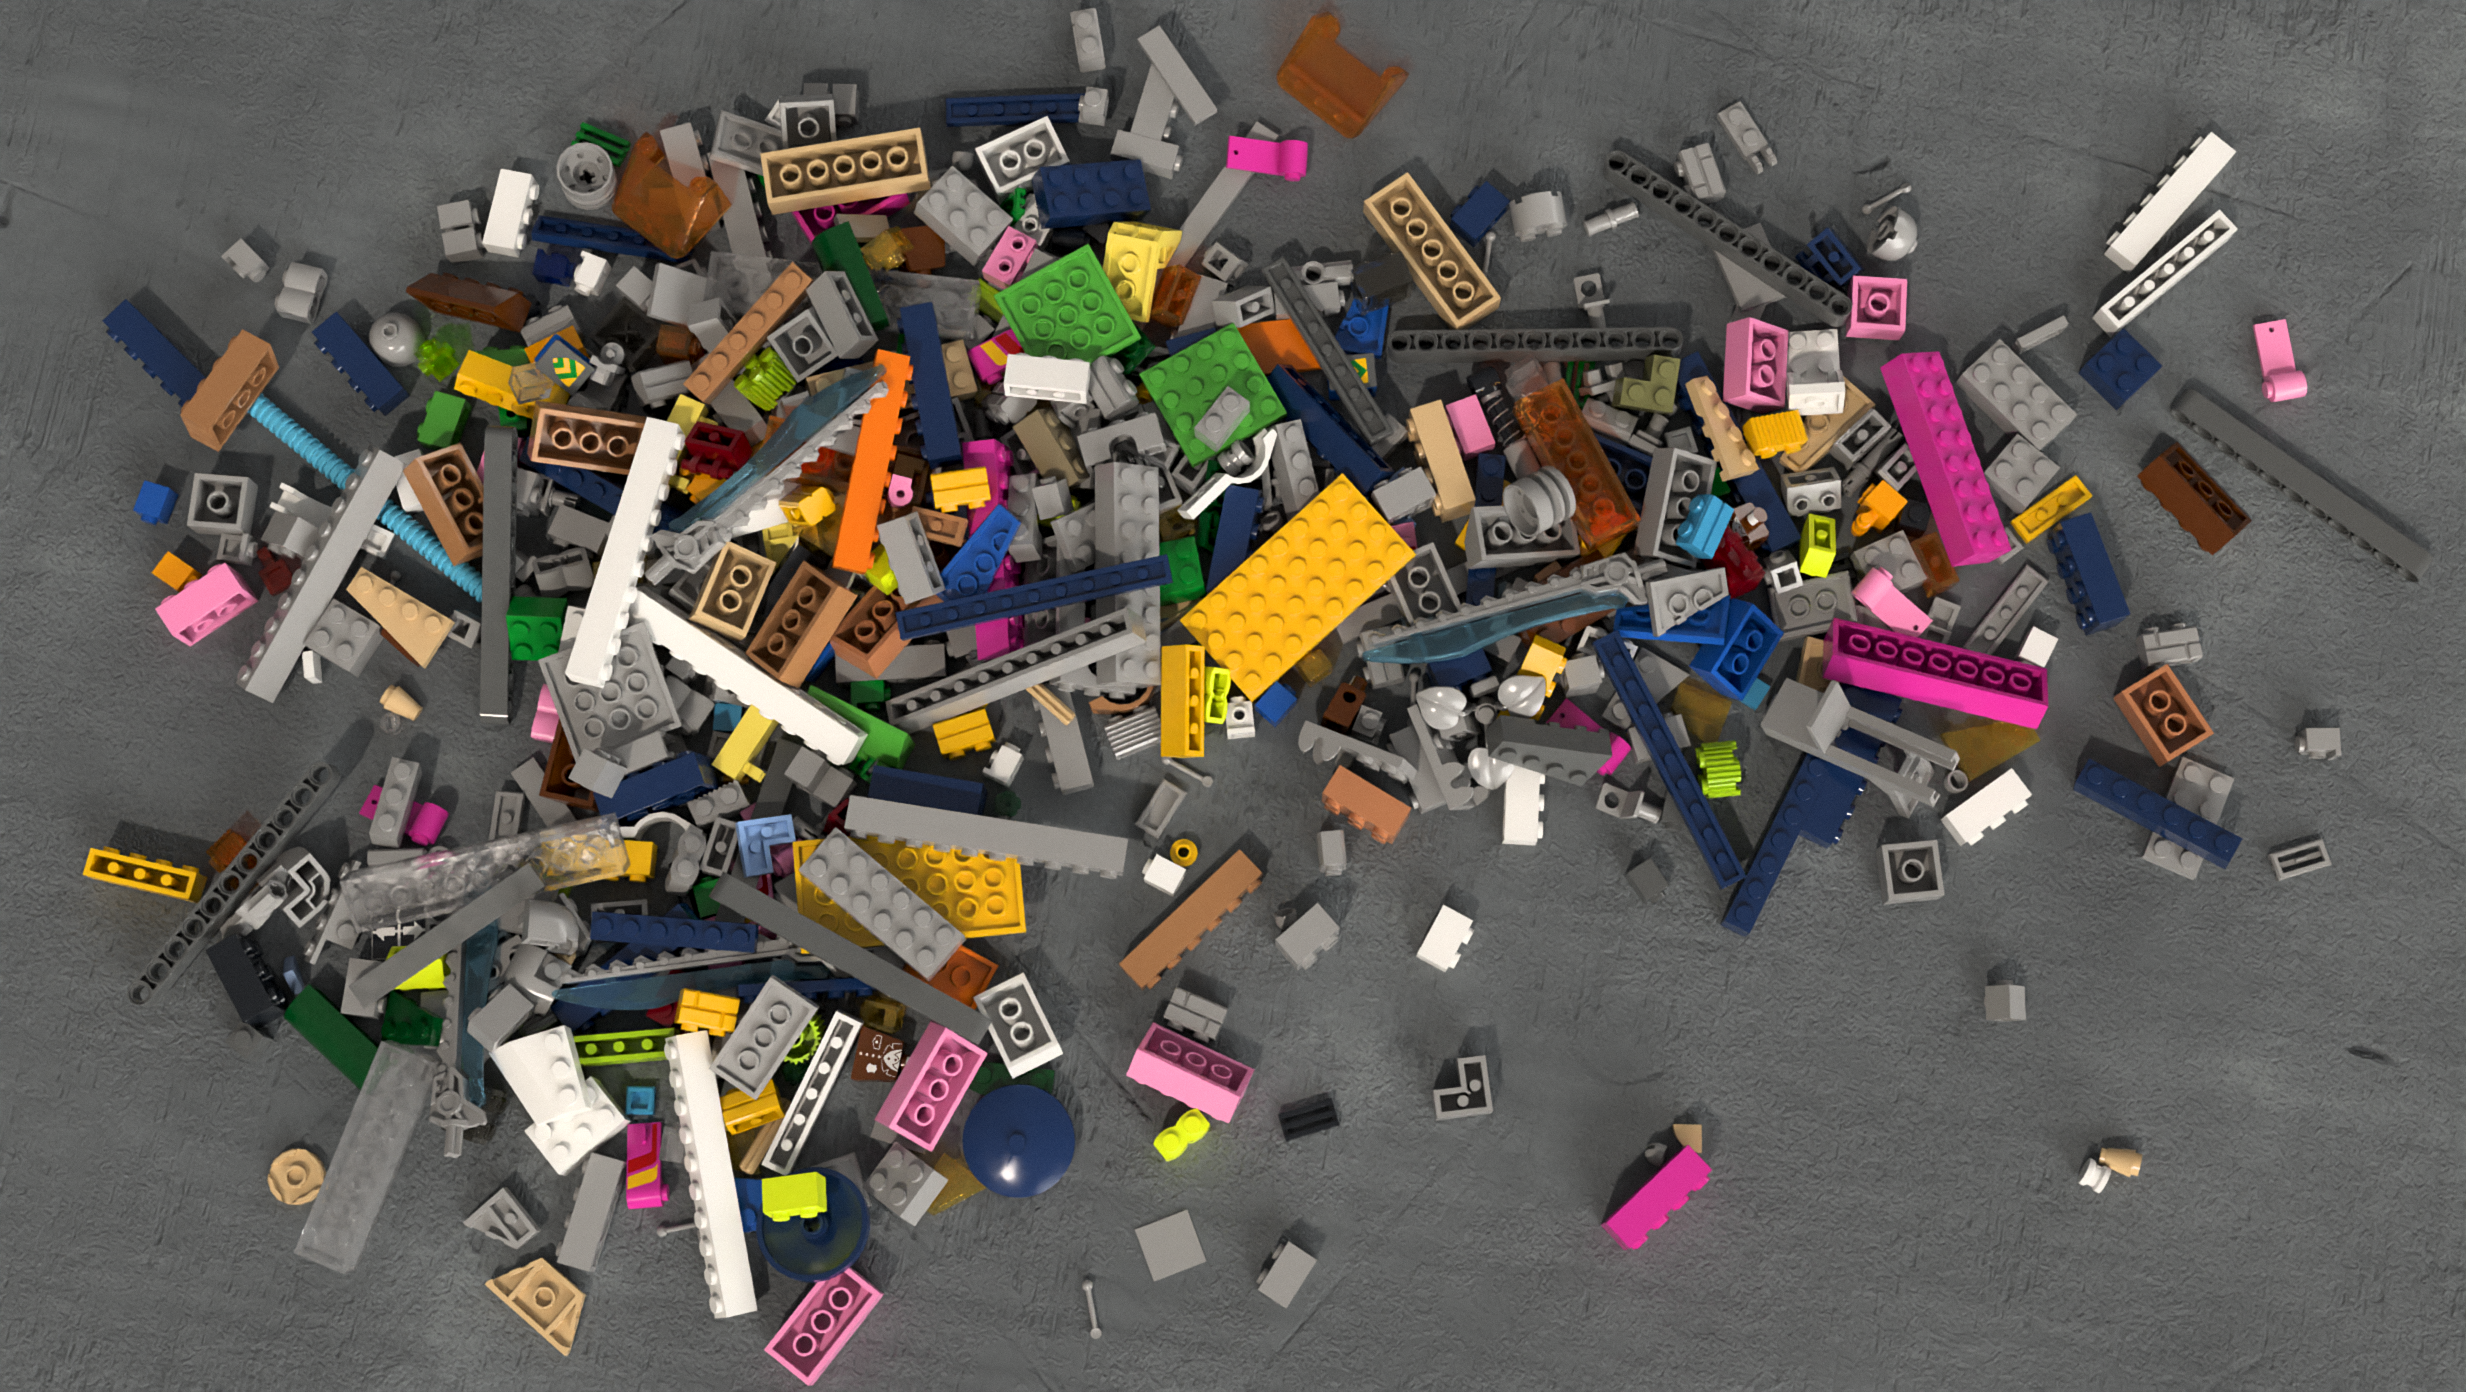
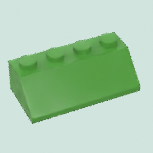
M813 685L810 686L807 694L868 734L856 757L864 761L872 758L878 762L877 766L903 769L916 745L908 733Z

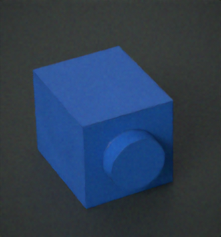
M144 480L133 511L141 516L140 520L151 525H157V522L168 524L178 494L169 487Z
M1276 681L1255 704V711L1276 728L1297 704L1296 692L1288 684L1284 683L1281 685Z

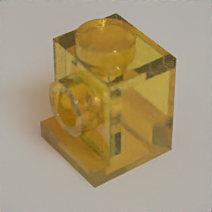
M1182 505L1159 515V534L1163 542L1182 539L1195 533L1194 526L1198 524L1196 518H1183L1177 511ZM1175 523L1182 524V528L1174 530L1172 526Z
M1321 649L1316 651L1310 650L1294 665L1309 688L1330 675L1333 668Z
M871 996L861 1005L860 1017L864 1021L862 1026L893 1034L902 1029L905 1005L898 1001ZM881 1009H885V1010H886V1011H885V1016H883V1015L881 1014V1012H880Z

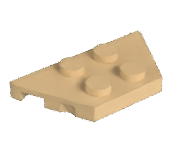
M540 1258L485 1283L492 1292L564 1356L570 1353L586 1294L545 1258Z

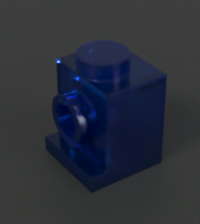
M538 248L532 274L538 282L569 287L571 278L574 279L577 265L570 262L563 254L551 253V255H546L543 249Z

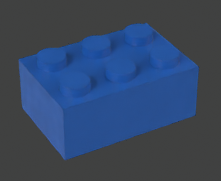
M1731 599L1724 645L1702 644L1689 667L1720 695L1743 701L1784 632L1753 603Z

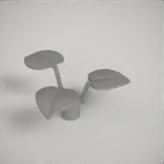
M1511 676L1506 678L1499 686L1498 699L1500 702H1496L1490 696H1482L1464 711L1462 710L1467 702L1465 695L1460 690L1450 686H1434L1420 690L1416 693V700L1426 723L1440 730L1454 727L1458 722L1459 716L1464 717L1475 711L1476 719L1483 723L1485 727L1486 748L1475 747L1470 751L1468 768L1478 784L1487 789L1494 790L1499 788L1511 776L1514 765L1488 757L1486 730L1490 723L1496 719L1497 709L1501 711L1508 709L1512 717L1529 719L1534 716L1544 701L1546 683L1544 676Z

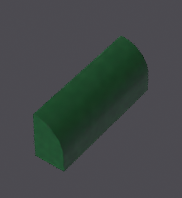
M849 221L829 228L817 235L811 245L822 273L825 271H844L874 332L889 327L888 318Z
M308 984L292 1001L284 1014V1019L364 1094L395 1061L350 1017L342 1014L341 1009L316 986Z

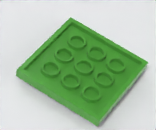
M1089 244L993 295L1025 354L1033 357L1053 356L1063 360L1077 358L1090 362L1091 366V363L1100 356L1109 357L1141 339L1139 332Z
M1234 323L1139 374L1141 381L1192 468L1230 448L1231 444L1237 439L1243 441L1261 429L1287 416L1286 410ZM1227 386H1229L1250 402V412L1216 453L1195 437L1194 427Z

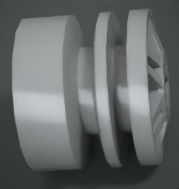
M588 142L576 143L566 148L559 157L556 169L558 180L568 201L577 208L584 210H595L607 205L615 197L618 188L617 175L607 152L600 146ZM591 178L592 183L587 184L586 179Z
M1553 466L1540 468L1529 474L1527 478L1523 477L1508 485L1503 492V505L1508 518L1513 526L1527 537H1534L1551 528L1552 525L1555 526L1570 518L1576 510V499L1573 489L1565 476Z

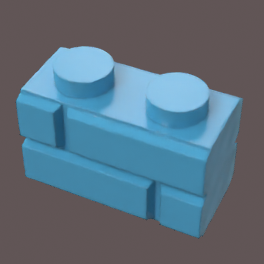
M1697 494L1689 504L1690 512L1686 521L1678 528L1679 536L1675 544L1687 550L1695 558L1712 559L1734 509L1714 495Z

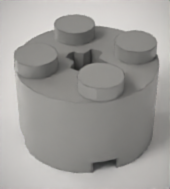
M1551 191L1523 196L1521 197V203L1515 204V200L1509 203L1515 236L1520 237L1521 242L1535 240L1536 235L1546 233L1547 237L1562 234V229L1567 226L1562 194L1559 191L1556 192V196H1552Z

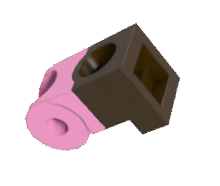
M898 453L887 493L888 503L892 507L902 509L909 505L913 494L911 489L914 473L921 475L925 460Z

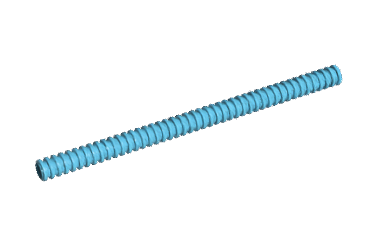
M261 393L247 413H250L253 418H257L259 423H263L265 428H269L270 432L275 433V436L281 438V441L287 443L291 449L294 448L297 454H300L315 469H319V472L325 474V477L331 479V482L337 484V487L345 489V482L348 476L354 473L355 469H351L347 463L344 464L341 458H338L323 443H319L317 438H313L311 433H307L306 429L301 428V425L295 423L286 413H282L279 407L276 408V405ZM387 499L377 519L381 520L382 524L387 525V528L390 530H394L396 535H400L403 541L406 540L409 546H412L415 551H419V554L425 556L426 560L431 561L432 565L438 566V569L441 572L444 571L447 577L450 576L453 582L457 581V585L463 587L465 592H469L471 597H476V601L482 602V574L479 571L476 572L473 566L469 567L468 562L453 566L440 540L438 541V538L432 535L429 530H425L423 525H419L417 520H413L411 515H407L405 510H400V506L394 505L391 499Z

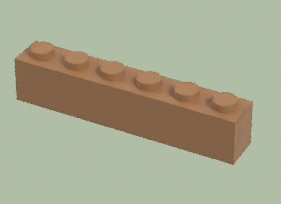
M792 262L683 385L703 403L710 405L768 340L767 337L774 333L808 295L806 289L814 280Z
M1239 849L1119 963L1120 968L1142 991L1146 987L1151 990L1161 981L1162 977L1160 974L1166 968L1170 971L1175 968L1182 960L1180 955L1187 948L1190 951L1196 948L1202 941L1200 936L1207 929L1212 932L1222 922L1220 917L1227 910L1232 913L1242 903L1240 898L1247 891L1252 894L1262 884L1260 879L1263 877V873Z

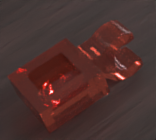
M266 546L256 551L265 567L258 573L269 593L274 597L289 589L293 574L285 560L280 559L276 561L272 551L268 550Z

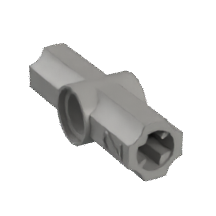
M1352 260L1329 263L1310 261L1302 266L1291 267L1303 286L1337 282L1338 286L1354 284ZM1309 273H1317L1320 278L1311 281L1306 276Z
M269 880L254 895L251 893L236 908L235 913L219 928L222 938L226 939L234 933L245 937L253 929L257 930L271 916L273 910L287 898L286 886L279 880Z

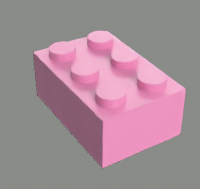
M1751 317L1727 324L1723 402L1760 414L1785 408L1789 330Z
M226 563L213 566L208 570L207 575L199 580L189 582L185 585L184 590L177 595L166 597L161 602V605L155 609L170 633L188 646H192L259 601L243 576Z

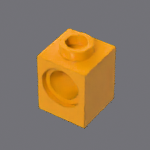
M167 551L152 571V574L178 592L183 591L186 584L193 580H199L202 574L169 551Z

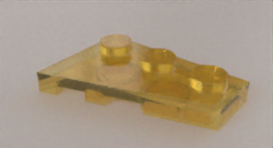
M2004 721L1939 735L1946 747L1957 752L1960 758L1957 765L1966 774L1968 783L2041 741L2033 728Z

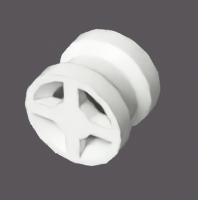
M2089 1158L2079 1173L2077 1183L2083 1186L2089 1185L2093 1191L2100 1193L2110 1177L2111 1168L2107 1166L2101 1167L2097 1165L2095 1160Z

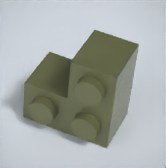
M1660 355L1646 357L1642 380L1626 377L1615 380L1612 406L1662 415L1672 413L1680 359Z

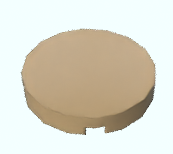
M291 1149L282 1152L274 1159L271 1164L270 1174H268L270 1191L278 1200L290 1205H302L311 1202L321 1193L326 1179L323 1162L316 1154L305 1149Z

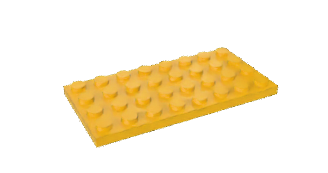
M1342 473L1182 617L1180 622L1202 646H1205V650L1221 668L1230 670V678L1251 702H1254L1411 561L1416 554Z
M847 836L959 930L965 938L1026 933L1021 869L1017 859L1006 858L1005 861H995L989 859L987 854L978 853V857H969L962 855V850L950 849V853L933 850L934 846L923 844L922 848H912L906 846L905 841L895 840L894 844L879 842L878 837L867 836L866 840ZM825 839L794 841L793 855L798 913L861 948L885 946L799 872V868ZM801 948V953H802V954H808V953H809V952H807L806 950H804V949Z

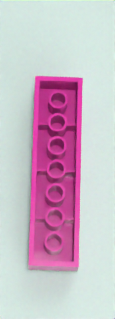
M1939 351L1900 354L1880 367L1951 566L1989 563L2012 549L1971 440V435L1964 421L1962 410L1959 407L1953 386L1945 369L1944 361Z
M995 439L962 443L964 469L986 467L991 498L990 502H985L986 507L969 509V505H967L969 539L998 504H1002L1008 510L1010 466L1014 464V457L1008 446ZM1007 551L988 592L1021 586V584L1019 585L1018 574H1021L1022 571L1021 562L1015 563L1009 551ZM1025 615L975 625L978 661L986 663L1024 648L1022 628H1024Z
M1833 618L1823 641L1822 678L2034 729L2038 728L2048 708L2046 668L1838 618Z

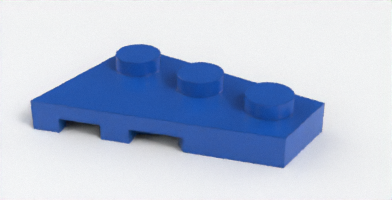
M1365 277L1335 336L1345 354L1374 353V358L1381 359L1392 279Z

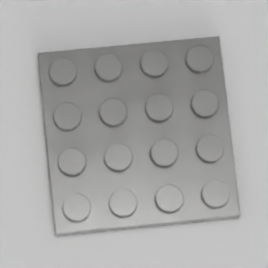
M645 622L622 629L619 637L621 640L618 654L613 656L611 662L613 667L612 675L609 681H605L604 688L571 681L565 674L573 648L538 660L575 762L579 759L584 748L593 752L595 748L609 752L656 731L668 732L683 726Z

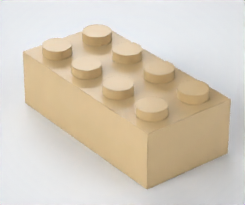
M1441 399L1410 409L1409 418L1406 419L1407 426H1405L1408 431L1407 438L1409 442L1414 441L1416 451H1413L1416 464L1418 467H1423V471L1436 493L1431 506L1434 516H1439L1441 522L1444 523L1469 515L1476 499Z

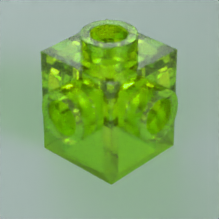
M435 337L424 341L414 354L420 361L417 364L420 370L427 377L432 374L439 382L449 376L460 365L452 356L456 353L446 341L440 343Z

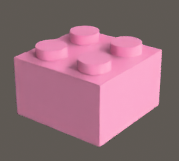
M1853 276L1847 288V297L1852 302V310L1846 322V337L1900 340L1905 332L1907 279Z

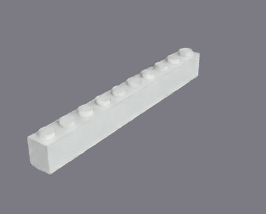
M650 417L646 419L565 674L571 681L604 688L605 681H609L612 675L613 667L611 662L613 656L617 655L620 649L621 640L619 637L622 629L627 627L629 621V613L627 612L630 603H634L637 596L636 584L638 577H642L644 574L646 552H650L653 545L651 535L654 527L660 523V508L662 502L666 501L669 495L670 476H674L676 473V457L678 451H681L685 444V435L679 424Z
M637 587L636 599L634 603H630L627 612L629 613L628 627L645 622L651 641L654 644L664 645L670 649L669 653L679 660L685 659L692 664L694 671L702 675H709L715 679L714 683L724 690L730 689L737 694L736 698L747 705L752 704L760 709L759 713L769 720H776L782 724L781 728L792 735L797 734L804 739V743L814 750L819 749L827 754L826 758L832 763L845 765L854 760L868 736L866 732L800 688L798 689L778 680L745 655L743 650L714 631L688 620L690 615L648 587Z
M704 1030L665 1038L664 1052L670 1063L669 1081L675 1091L674 1109L679 1116L681 1125L679 1137L684 1144L686 1153L684 1165L687 1172H689L691 1181L689 1193L692 1200H694L696 1209L694 1221L701 1237L699 1249L706 1265L704 1277L711 1293L709 1299L710 1309L714 1313L715 1318H727L757 1311L715 1072L709 1069L713 1059L708 1032Z

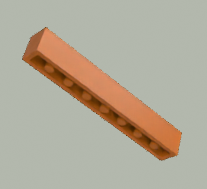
M880 349L875 353L868 390L877 382L884 381L887 383L889 391L886 397L872 399L870 401L872 407L869 413L862 415L831 568L863 575L867 569H872L875 553L870 551L872 542H877L879 538L876 522L878 515H883L886 499L882 498L883 488L889 487L892 472H888L887 469L889 461L894 462L897 445H893V439L895 434H900L903 419L898 418L900 407L905 408L908 392L904 391L905 381H910L914 365L909 364L911 356Z

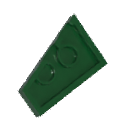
M1208 459L1205 483L1215 473L1228 474L1218 461ZM1231 483L1230 485L1245 487V484H1246V483H1241V484ZM1226 489L1200 513L1196 545L1210 555H1213Z
M393 989L388 993L385 1020L381 1029V1044L439 1047L443 1018L431 1010L419 1006L415 1000L405 997L401 991Z
M982 1062L968 1089L985 1096L993 1090L1006 1085L1028 1084L1042 1088L1052 1094L1055 1071L1034 1068L1012 1078L1005 1064Z

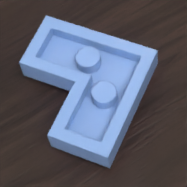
M791 814L735 823L744 878L774 873L769 846L790 844L796 841Z

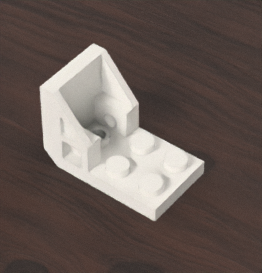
M1837 329L1788 332L1786 371L1787 411L1798 409L1801 416L1843 413L1845 381L1842 370H1840Z

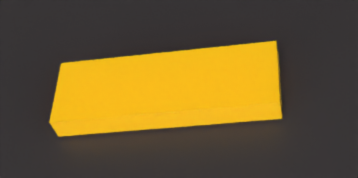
M2075 475L2013 519L2010 524L2027 544L2089 500L2092 494Z

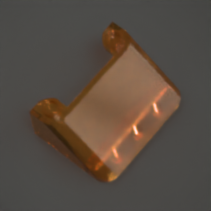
M1327 11L1312 16L1278 70L1277 82L1283 90L1344 137L1355 138L1366 129L1401 88L1409 73L1399 66H1392L1387 68L1379 77L1334 42L1340 34V23L1335 16Z
M645 132L633 147L612 203V211L620 220L668 256L675 259L682 258L726 213L732 204L719 185L711 178L695 177L690 181L689 186L686 187L657 166L665 155L659 148L655 138L648 132Z

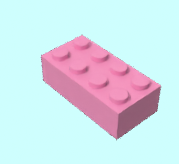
M930 1021L874 1120L918 1146L932 1152L984 1061L987 1052L946 1027Z
M1153 1022L1136 1050L1127 1076L1140 1084H1146L1159 1090L1166 1096L1176 1098L1189 1107L1208 1113L1217 1120L1229 1123L1255 1069Z
M851 1267L832 1279L817 1282L764 1350L808 1386L814 1385L884 1293Z

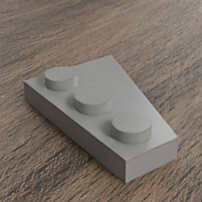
M1725 567L1645 582L1653 636H1661L1669 628L1681 624L1689 616L1706 609L1729 595Z
M1643 647L1634 660L1656 704L1690 675ZM1616 692L1601 719L1625 732L1631 727L1632 721Z

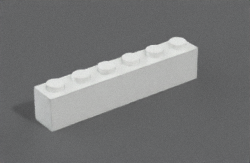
M2210 132L2205 139L2200 136L2190 147L2193 153L2188 158L2183 155L2173 167L2177 171L2172 176L2166 174L2156 186L2160 189L2154 196L2150 193L2140 204L2143 208L2138 215L2133 212L2123 223L2126 229L2121 234L2116 231L2106 242L2110 247L2104 255L2126 273H2131L2236 153L2233 148L2213 132Z
M2219 209L2102 306L2093 319L2111 338L2227 242L2238 230L2237 227Z
M840 1009L835 1012L762 1162L763 1166L784 1176L791 1173L864 1023L863 1020Z

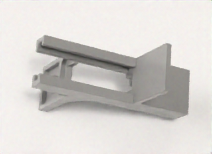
M1786 678L1778 694H1775L1762 716L1763 721L1760 724L1766 735L1869 779L1889 795L1898 814L1908 819L1918 801L1934 807L1940 796L1935 789L1927 786L1934 774L1929 761L1954 771L1960 760L1957 752L1951 748L1851 707L1839 683L1835 680H1832L1825 693H1822ZM1848 727H1851L1903 749L1906 758L1898 774L1837 748L1834 740L1836 737L1839 738L1842 733L1840 729L1847 730Z

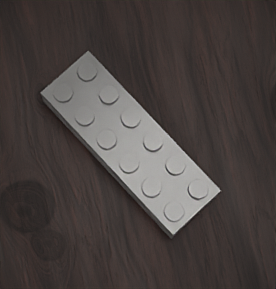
M836 827L799 868L802 876L928 982L933 979L966 940L959 930Z

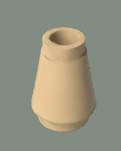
M392 684L386 689L379 703L384 705V709L413 721L417 719L423 709L400 686L395 687Z
M2101 1148L2098 1164L2107 1166L2127 1177L2131 1175L2138 1176L2142 1154L2130 1149Z

